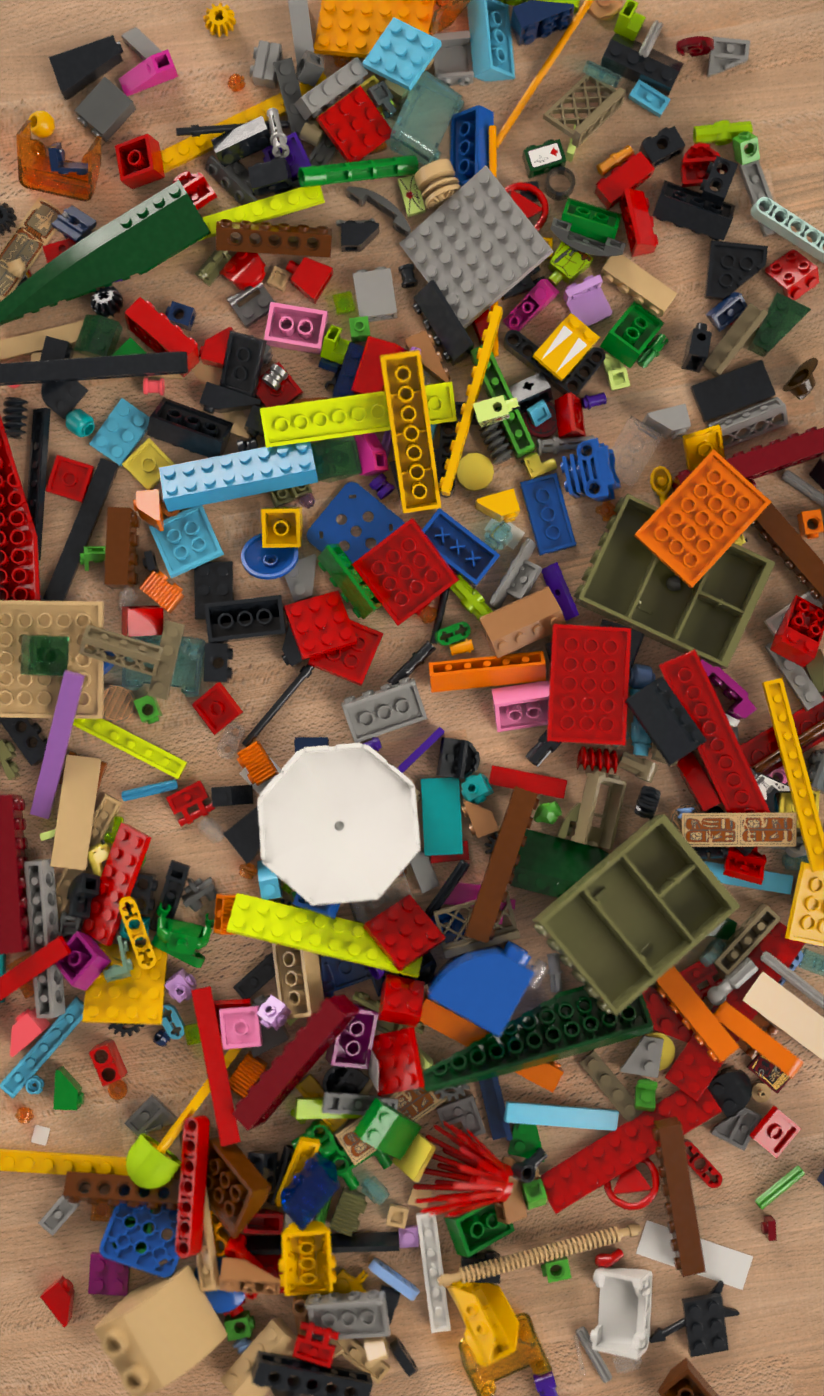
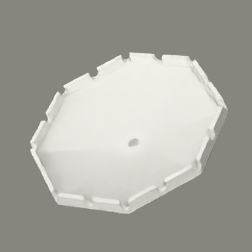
M350 743L339 744L334 747H329V745L304 747V749H300L281 769V772L271 780L258 797L262 863L312 906L378 900L420 850L414 784L366 744Z

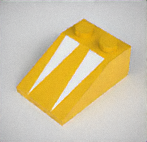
M570 313L532 357L562 381L583 360L600 337Z

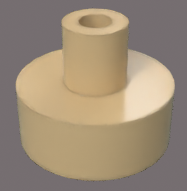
M760 1081L753 1083L751 1097L757 1102H766L771 1096V1090L768 1085Z

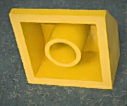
M514 488L478 498L475 502L476 510L498 522L504 521V523L515 521L520 512Z
M264 507L261 509L262 548L301 547L303 530L302 507Z

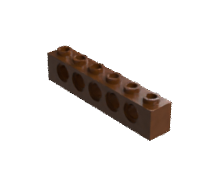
M222 219L217 221L216 250L331 258L332 229H328L326 226L313 228L304 224L290 226L287 223L271 225L269 222H260L259 224H254L246 220L232 222L229 219ZM237 232L241 236L234 238L231 236V233ZM256 233L260 237L258 239H252L250 235ZM271 235H277L279 239L271 240L269 237ZM291 236H296L298 240L292 242L288 238ZM311 237L317 239L315 243H310L307 240Z
M67 1171L63 1197L65 1200H68L67 1202L75 1204L80 1201H87V1204L91 1205L107 1202L109 1206H119V1203H122L132 1208H138L139 1205H147L149 1209H158L159 1206H165L167 1210H178L180 1179H171L162 1187L149 1189L150 1193L147 1197H140V1191L146 1188L135 1184L127 1175ZM88 1184L91 1186L87 1193L80 1192L83 1185ZM109 1186V1193L105 1195L100 1194L102 1187ZM122 1188H130V1192L128 1195H120V1190ZM162 1190L170 1192L169 1196L165 1199L159 1197V1193Z

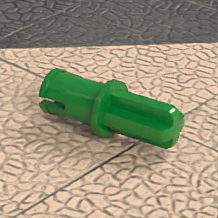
M660 333L653 343L646 347L647 350L637 360L640 367L646 368L655 357L659 356L661 349L669 342L664 334Z

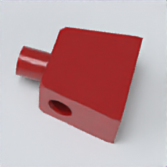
M304 257L300 264L290 260L285 269L293 274L291 277L292 285L313 304H316L334 275L332 267Z

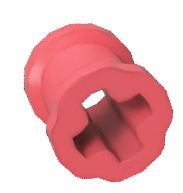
M144 377V395H148V393L164 395V378L150 380Z

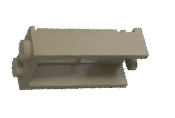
M595 770L594 774L586 773L588 777L581 801L575 835L572 836L571 841L612 850L627 782L621 781L620 776L609 774L606 777L605 772ZM600 784L609 786L603 815L594 813ZM593 816L602 818L600 828L591 826Z

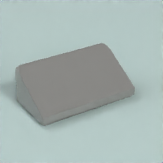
M137 27L122 35L123 41L143 60L151 55L162 52Z
M424 850L418 852L410 861L420 889L424 893L440 886L429 857L424 855Z

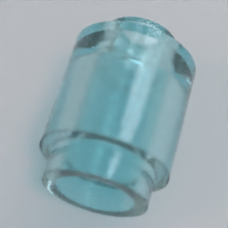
M786 853L782 857V864L786 870L799 871L801 862L809 863L807 855L793 858Z
M367 1176L361 1183V1191L374 1204L377 1203L380 1206L390 1195L387 1191L388 1188L375 1176L371 1178Z

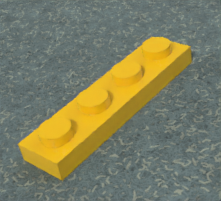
M300 1137L274 1200L276 1206L294 1209L321 1145L319 1139Z

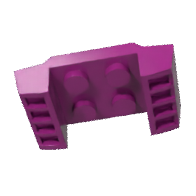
M701 659L711 684L715 687L719 686L723 690V695L729 700H735L725 712L726 714L736 719H745L757 710L748 699V692L720 667H713Z

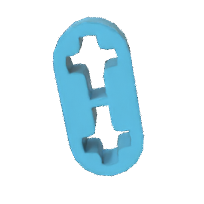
M164 1004L163 1013L165 1012L164 1008L171 1010L170 1017L172 1020L170 1021L168 1016L163 1015L162 1024L170 1038L180 1039L186 1032L185 1024L174 1005ZM173 1022L177 1028H181L179 1032L180 1035H178L177 1033L173 1034Z

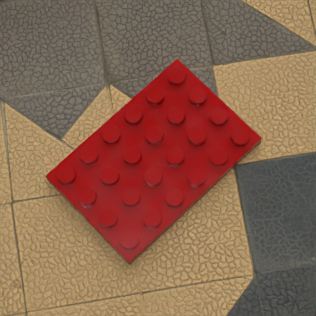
M553 624L547 741L626 745L627 704L625 700L628 699L631 628Z

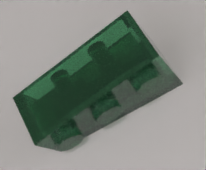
M777 292L766 310L768 312L767 316L758 326L747 349L765 357L811 309Z

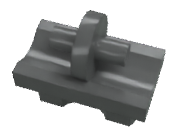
M209 877L204 882L201 878L196 881L192 878L187 879L189 886L184 888L186 894L182 896L183 904L186 908L189 906L196 912L203 906L200 900L201 897L205 895L209 901L214 900L218 893L213 879Z

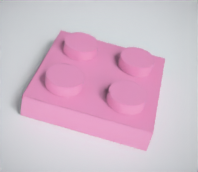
M259 1006L219 1010L223 1049L260 1047L263 1045L261 1020L257 1015Z

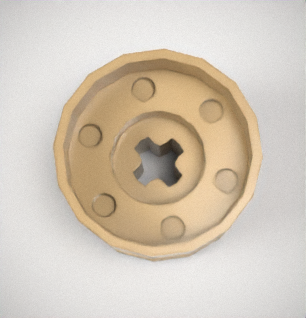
M448 159L431 162L419 169L414 175L418 189L423 191L422 199L425 200V206L428 209L439 208L461 188L459 180L454 177L455 171L451 161Z

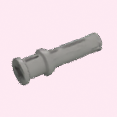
M270 108L267 110V117L271 130L270 143L273 146L272 153L276 158H286L290 153L289 147L286 145L287 137L282 132L278 110Z
M591 435L559 439L555 436L552 439L544 440L537 438L538 455L549 452L557 454L560 450L577 449L579 444L569 445L568 443L586 441L595 437Z

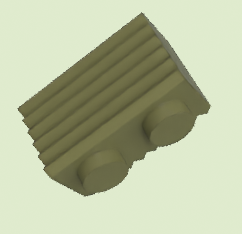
M344 1187L329 1228L350 1237L353 1231L357 1232L360 1220H358L359 1214H364L368 1203L365 1202V1195L354 1190L350 1191L349 1188Z

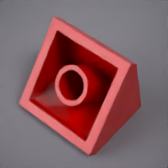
M571 392L556 399L555 409L559 438L586 436L581 399Z

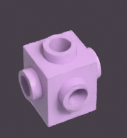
M182 967L167 979L164 986L168 989L171 998L176 999L180 1003L184 999L187 1001L192 998L191 990L196 989L197 984L195 978Z
M271 995L260 1006L257 1015L261 1018L260 1023L267 1029L272 1027L277 1031L279 1027L285 1024L291 1011L284 1003Z

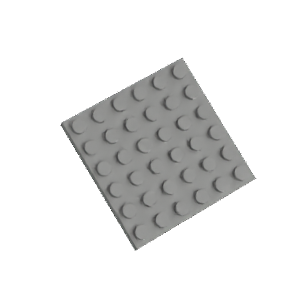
M486 165L399 243L429 283L434 279L464 329L554 252Z

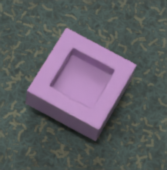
M418 1225L405 1226V1229L398 1228L400 1248L419 1247Z

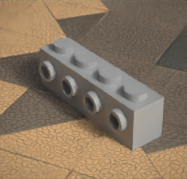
M357 56L300 97L294 105L304 120L311 116L316 118L323 112V107H331L337 102V97L341 96L343 98L351 92V87H358L365 81L363 78L368 72Z

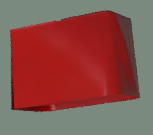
M161 606L122 607V635L127 636V633L128 637L162 635L164 628L163 608Z
M108 1039L95 1045L88 1052L103 1087L122 1079L128 1073L114 1040ZM102 1049L107 1052L108 1059L105 1063H99L95 1054L97 1050ZM105 1068H112L115 1071L116 1076L114 1080L108 1081L103 1073Z

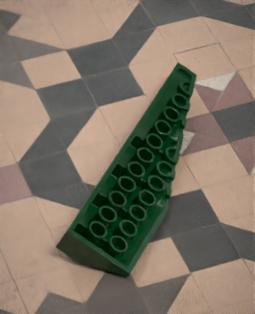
M179 180L99 228L33 274L0 302V325L20 319L26 313L39 312L40 308L48 305L50 307L56 306L59 301H70L92 293L98 287L105 286L106 288L111 286L112 282L120 279L123 281L131 279L130 276L134 274L142 275L209 235L211 233Z
M526 829L524 835L527 836L524 847L520 846L518 854L521 857L518 865L513 867L512 873L515 874L512 883L509 885L559 898L608 856L609 853L595 846ZM727 918L708 936L728 940L735 933L737 922Z
M586 985L560 992L548 1001L540 1003L536 1008L523 1013L517 1019L509 1021L500 1037L490 1032L484 1038L469 1044L468 1047L457 1051L446 1060H442L424 1070L422 1074L425 1091L428 1093L516 1072L652 1033L654 1025L643 994L641 993L618 1015L603 1012L596 1004L598 1000L593 996L591 997L583 988Z

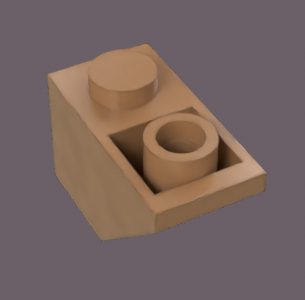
M469 801L463 802L464 806L461 808L465 818L469 817L471 824L468 826L472 836L476 835L477 838L499 830L492 811Z

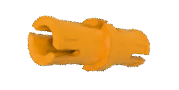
M627 145L619 152L610 154L609 158L597 164L596 168L599 174L603 176L618 165L621 166L629 156L634 154L631 146Z

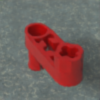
M239 1234L237 1238H233L230 1235L224 1255L227 1258L244 1259L267 1272L264 1266L245 1248L247 1238L243 1234ZM244 1293L245 1297L250 1300L256 1299L258 1294Z

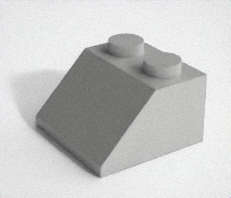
M686 404L649 412L642 421L643 426L665 439L672 438V440L682 438L691 427Z

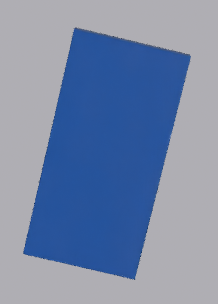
M557 472L520 482L539 556L576 547Z

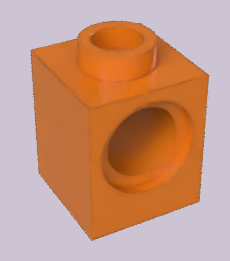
M821 509L804 511L797 515L801 537L807 536V539H814L824 532ZM808 521L814 523V530L807 526Z

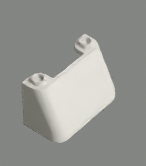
M599 1267L594 1271L593 1282L596 1283V1287L600 1288L598 1325L590 1334L592 1350L638 1360L647 1350L650 1339L652 1271Z

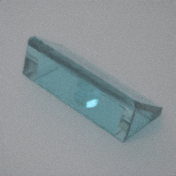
M590 60L586 61L583 73L616 88L623 76Z

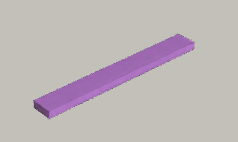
M68 670L64 672L31 807V815L49 819L51 816L85 675Z

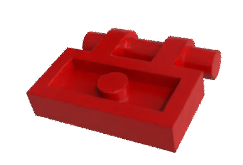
M201 780L166 797L174 815L182 812L184 817L178 819L181 827L187 823L190 825L194 823L195 819L201 816L205 817L209 815V812L215 810V807H212V802L208 805H205L203 800L209 798V795ZM197 804L199 809L190 813L187 808Z
M709 956L679 972L701 1000H704L710 988L718 986L723 982L721 978L717 981H714L712 978L718 971ZM707 980L709 985L699 990L697 985Z
M302 1321L300 1329L307 1331L306 1336L298 1334L292 1356L330 1368L336 1345L330 1344L329 1341L330 1339L338 1341L340 1332L333 1331V1328L328 1326L327 1328L317 1326L315 1322L310 1321L307 1323ZM313 1333L324 1336L323 1341L312 1338Z

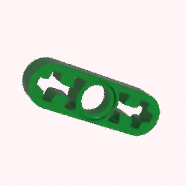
M157 933L151 942L154 947L196 968H201L206 959L204 955L195 951L194 955L167 950L165 943L157 936Z

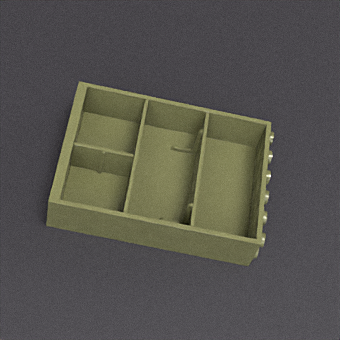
M629 494L624 498L621 497L613 510L616 514L612 515L605 527L608 529L607 533L604 532L598 542L600 549L596 550L590 559L592 566L588 567L583 574L581 580L584 583L578 586L573 596L576 598L574 603L616 623L644 633V636L683 654L696 649L700 660H704L713 667L728 668L776 562L733 543L692 588L680 579L681 590L671 591L667 588L666 581L669 577L676 574L633 536L658 508Z
M663 814L654 815L653 818L648 820L532 921L535 923L533 926L535 930L548 939L546 941L548 946L553 951L559 952V959L562 963L573 969L571 973L576 980L586 985L583 987L591 997L593 996L598 1000L596 1002L598 1007L603 1012L618 1015L741 906L668 817Z

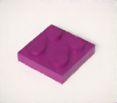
M92 1252L90 1256L88 1294L126 1296L129 1291L130 1267L105 1259L100 1252Z

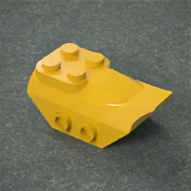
M320 1221L294 1222L289 1224L282 1233L283 1259H279V1271L284 1273L280 1275V1287H284L285 1296L333 1292V1283H336V1270H332V1268H336L335 1255H331L330 1230Z
M457 1281L446 1287L460 1311L467 1328L465 1330V1341L471 1348L479 1365L487 1367L516 1351L519 1321L499 1285L494 1283L467 1282L462 1284L461 1281Z

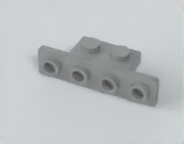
M527 538L522 543L518 555L512 560L508 572L502 577L498 589L492 594L490 604L495 609L501 608L508 594L517 599L526 597L543 570L540 566L528 561L536 548V544L532 539Z

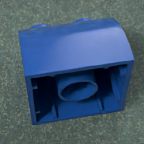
M511 941L506 943L504 949L498 945H492L454 956L436 972L434 978L429 982V997L500 1037L535 974L529 964L532 957L528 954L527 950Z

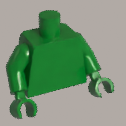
M162 903L159 905L157 914L160 918H158L157 936L165 943L167 950L175 951L179 954L194 955L196 950L207 946L212 933L211 928L214 927V920L208 919L209 913L206 914L205 927L198 924L166 918L171 909L170 904H168L166 910L162 909Z

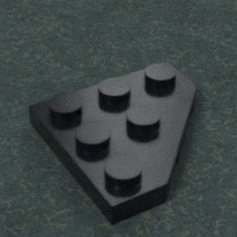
M711 240L705 298L724 300L766 266L768 246Z

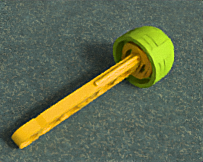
M242 1048L229 1049L224 1056L226 1068L229 1067ZM208 1079L160 1143L154 1138L141 1133L132 1145L126 1158V1169L129 1177L135 1184L146 1189L159 1188L168 1183L178 1171L181 1161L168 1148L184 1128L185 1120L193 1116L210 1093Z

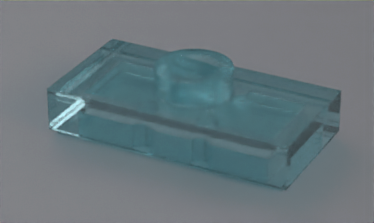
M804 949L803 959L798 967L824 976V956Z

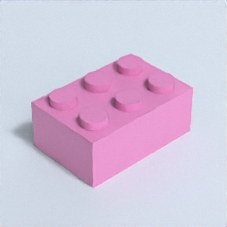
M270 302L264 340H267L266 344L268 346L321 355L328 324V313L322 310Z

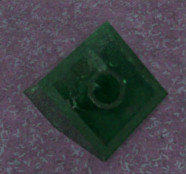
M86 314L74 351L90 357L112 356L123 329L118 321L101 315Z
M355 436L325 439L311 444L318 481L332 483L362 474Z
M22 635L20 674L63 676L64 672L68 670L69 637Z

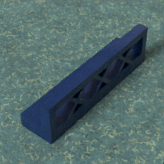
M498 1076L480 1080L479 1084L493 1140L504 1137L507 1138V1141L513 1140L510 1125L504 1121L505 1104Z

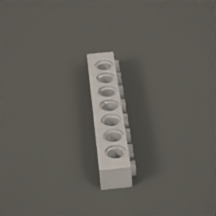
M36 859L24 862L31 955L59 937L54 867L50 866L51 859ZM54 964L33 979L36 1018H55L66 1013L63 974Z

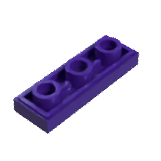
M558 562L543 568L541 572L544 580L559 604L565 621L578 616L577 607Z

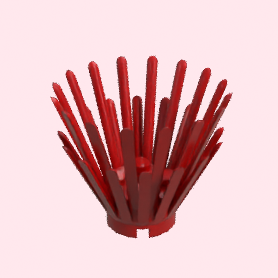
M443 1121L444 1126L455 1133L459 1139L438 1125H434L435 1130L460 1147L459 1150L430 1135H426L425 1138L442 1147L443 1153L466 1164L433 1154L431 1159L442 1162L438 1163L437 1167L449 1172L426 1168L423 1174L460 1181L437 1179L434 1182L435 1184H414L413 1188L416 1190L471 1192L441 1194L435 1197L416 1199L415 1203L417 1204L443 1201L447 1203L445 1205L424 1208L420 1212H431L428 1216L457 1210L445 1216L456 1217L492 1203L501 1204L500 1202L507 1201L513 1188V1183L508 1182L509 1176H513L511 1166L502 1163L468 1129H466L467 1133L474 1140L462 1130H458L455 1126L449 1125L445 1121Z

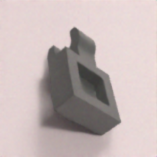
M383 80L368 88L366 92L376 108L382 107V112L386 119L392 117L396 109L390 102L393 99V95L385 81Z

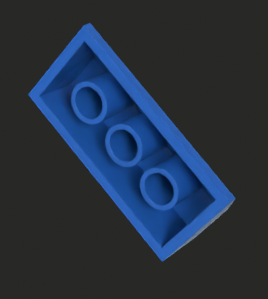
M480 105L451 116L450 161L455 171L454 177L459 180L461 187L485 165L489 168V126L494 125V112Z

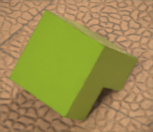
M633 0L626 1L613 32L632 41H635L646 18L635 12L638 6L637 2Z
M331 324L324 337L320 357L343 365L350 351L351 341L341 338L343 328Z

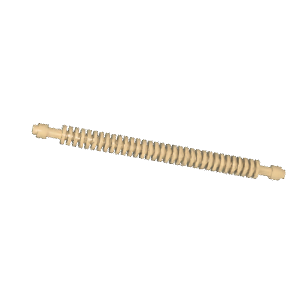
M633 1223L627 1225L626 1228L618 1230L617 1226H614L613 1229L610 1227L608 1230L595 1231L594 1234L591 1232L589 1235L576 1236L575 1239L561 1240L556 1242V1245L551 1243V1246L546 1244V1247L543 1245L541 1248L540 1246L536 1249L532 1248V1252L528 1249L527 1252L524 1250L522 1253L509 1254L508 1259L505 1255L503 1260L501 1257H498V1261L494 1258L493 1262L490 1259L488 1263L487 1261H483V1264L479 1262L478 1265L475 1263L474 1268L472 1265H469V1270L467 1266H464V1271L460 1267L458 1273L440 1275L437 1278L438 1285L447 1287L457 1281H462V1284H466V1280L467 1283H470L471 1279L476 1281V1278L477 1280H481V1277L484 1279L486 1276L488 1278L490 1277V1272L492 1276H495V1272L499 1275L500 1271L503 1274L505 1270L510 1272V1269L514 1271L515 1268L518 1270L520 1267L533 1266L534 1262L535 1264H539V1261L544 1263V1260L548 1262L549 1259L551 1261L554 1258H562L563 1255L566 1257L568 1254L573 1255V1253L585 1252L587 1248L592 1250V1248L596 1249L597 1247L611 1245V1243L621 1242V1237L638 1235L641 1232V1227L639 1224Z

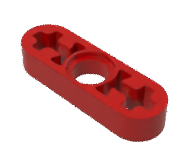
M684 1139L685 1146H690L689 1150L694 1154L690 1157L686 1152L688 1165L709 1187H719L722 1183L720 1172L690 1140ZM699 1158L705 1161V1165L701 1169H697L694 1166L695 1161ZM707 1170L716 1177L717 1180L715 1182L710 1181V1177L705 1173Z

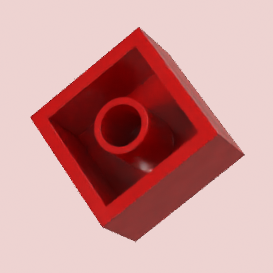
M148 133L115 145L120 180L132 190L165 178L159 142Z
M387 974L381 988L378 1020L416 1027L422 1017L425 982Z

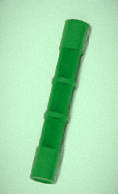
M415 155L308 166L299 168L298 179L300 186L304 188L415 175L419 169V164Z

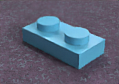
M638 80L628 96L630 100L659 118L671 100L641 80Z

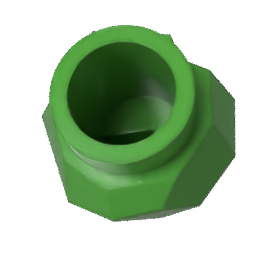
M556 801L543 803L537 808L533 819L537 823L554 824L558 820V816L562 815V811Z

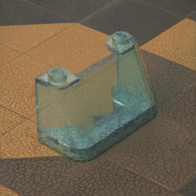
M424 71L409 92L390 136L391 150L404 156L415 155L418 162L424 165L439 160L441 151H439L440 143L453 114H456L457 111L461 112L463 108V96L428 71Z
M162 635L133 636L131 638L159 646ZM183 636L171 687H180L181 692L187 697L199 696L206 641L200 638ZM124 657L128 662L134 661L131 657ZM143 663L145 667L151 669L154 667V664ZM122 667V687L129 690H138L144 683H151V675Z

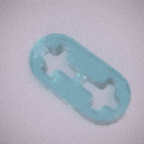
M720 937L715 938L705 948L699 957V961L705 967H708L718 958L726 944Z

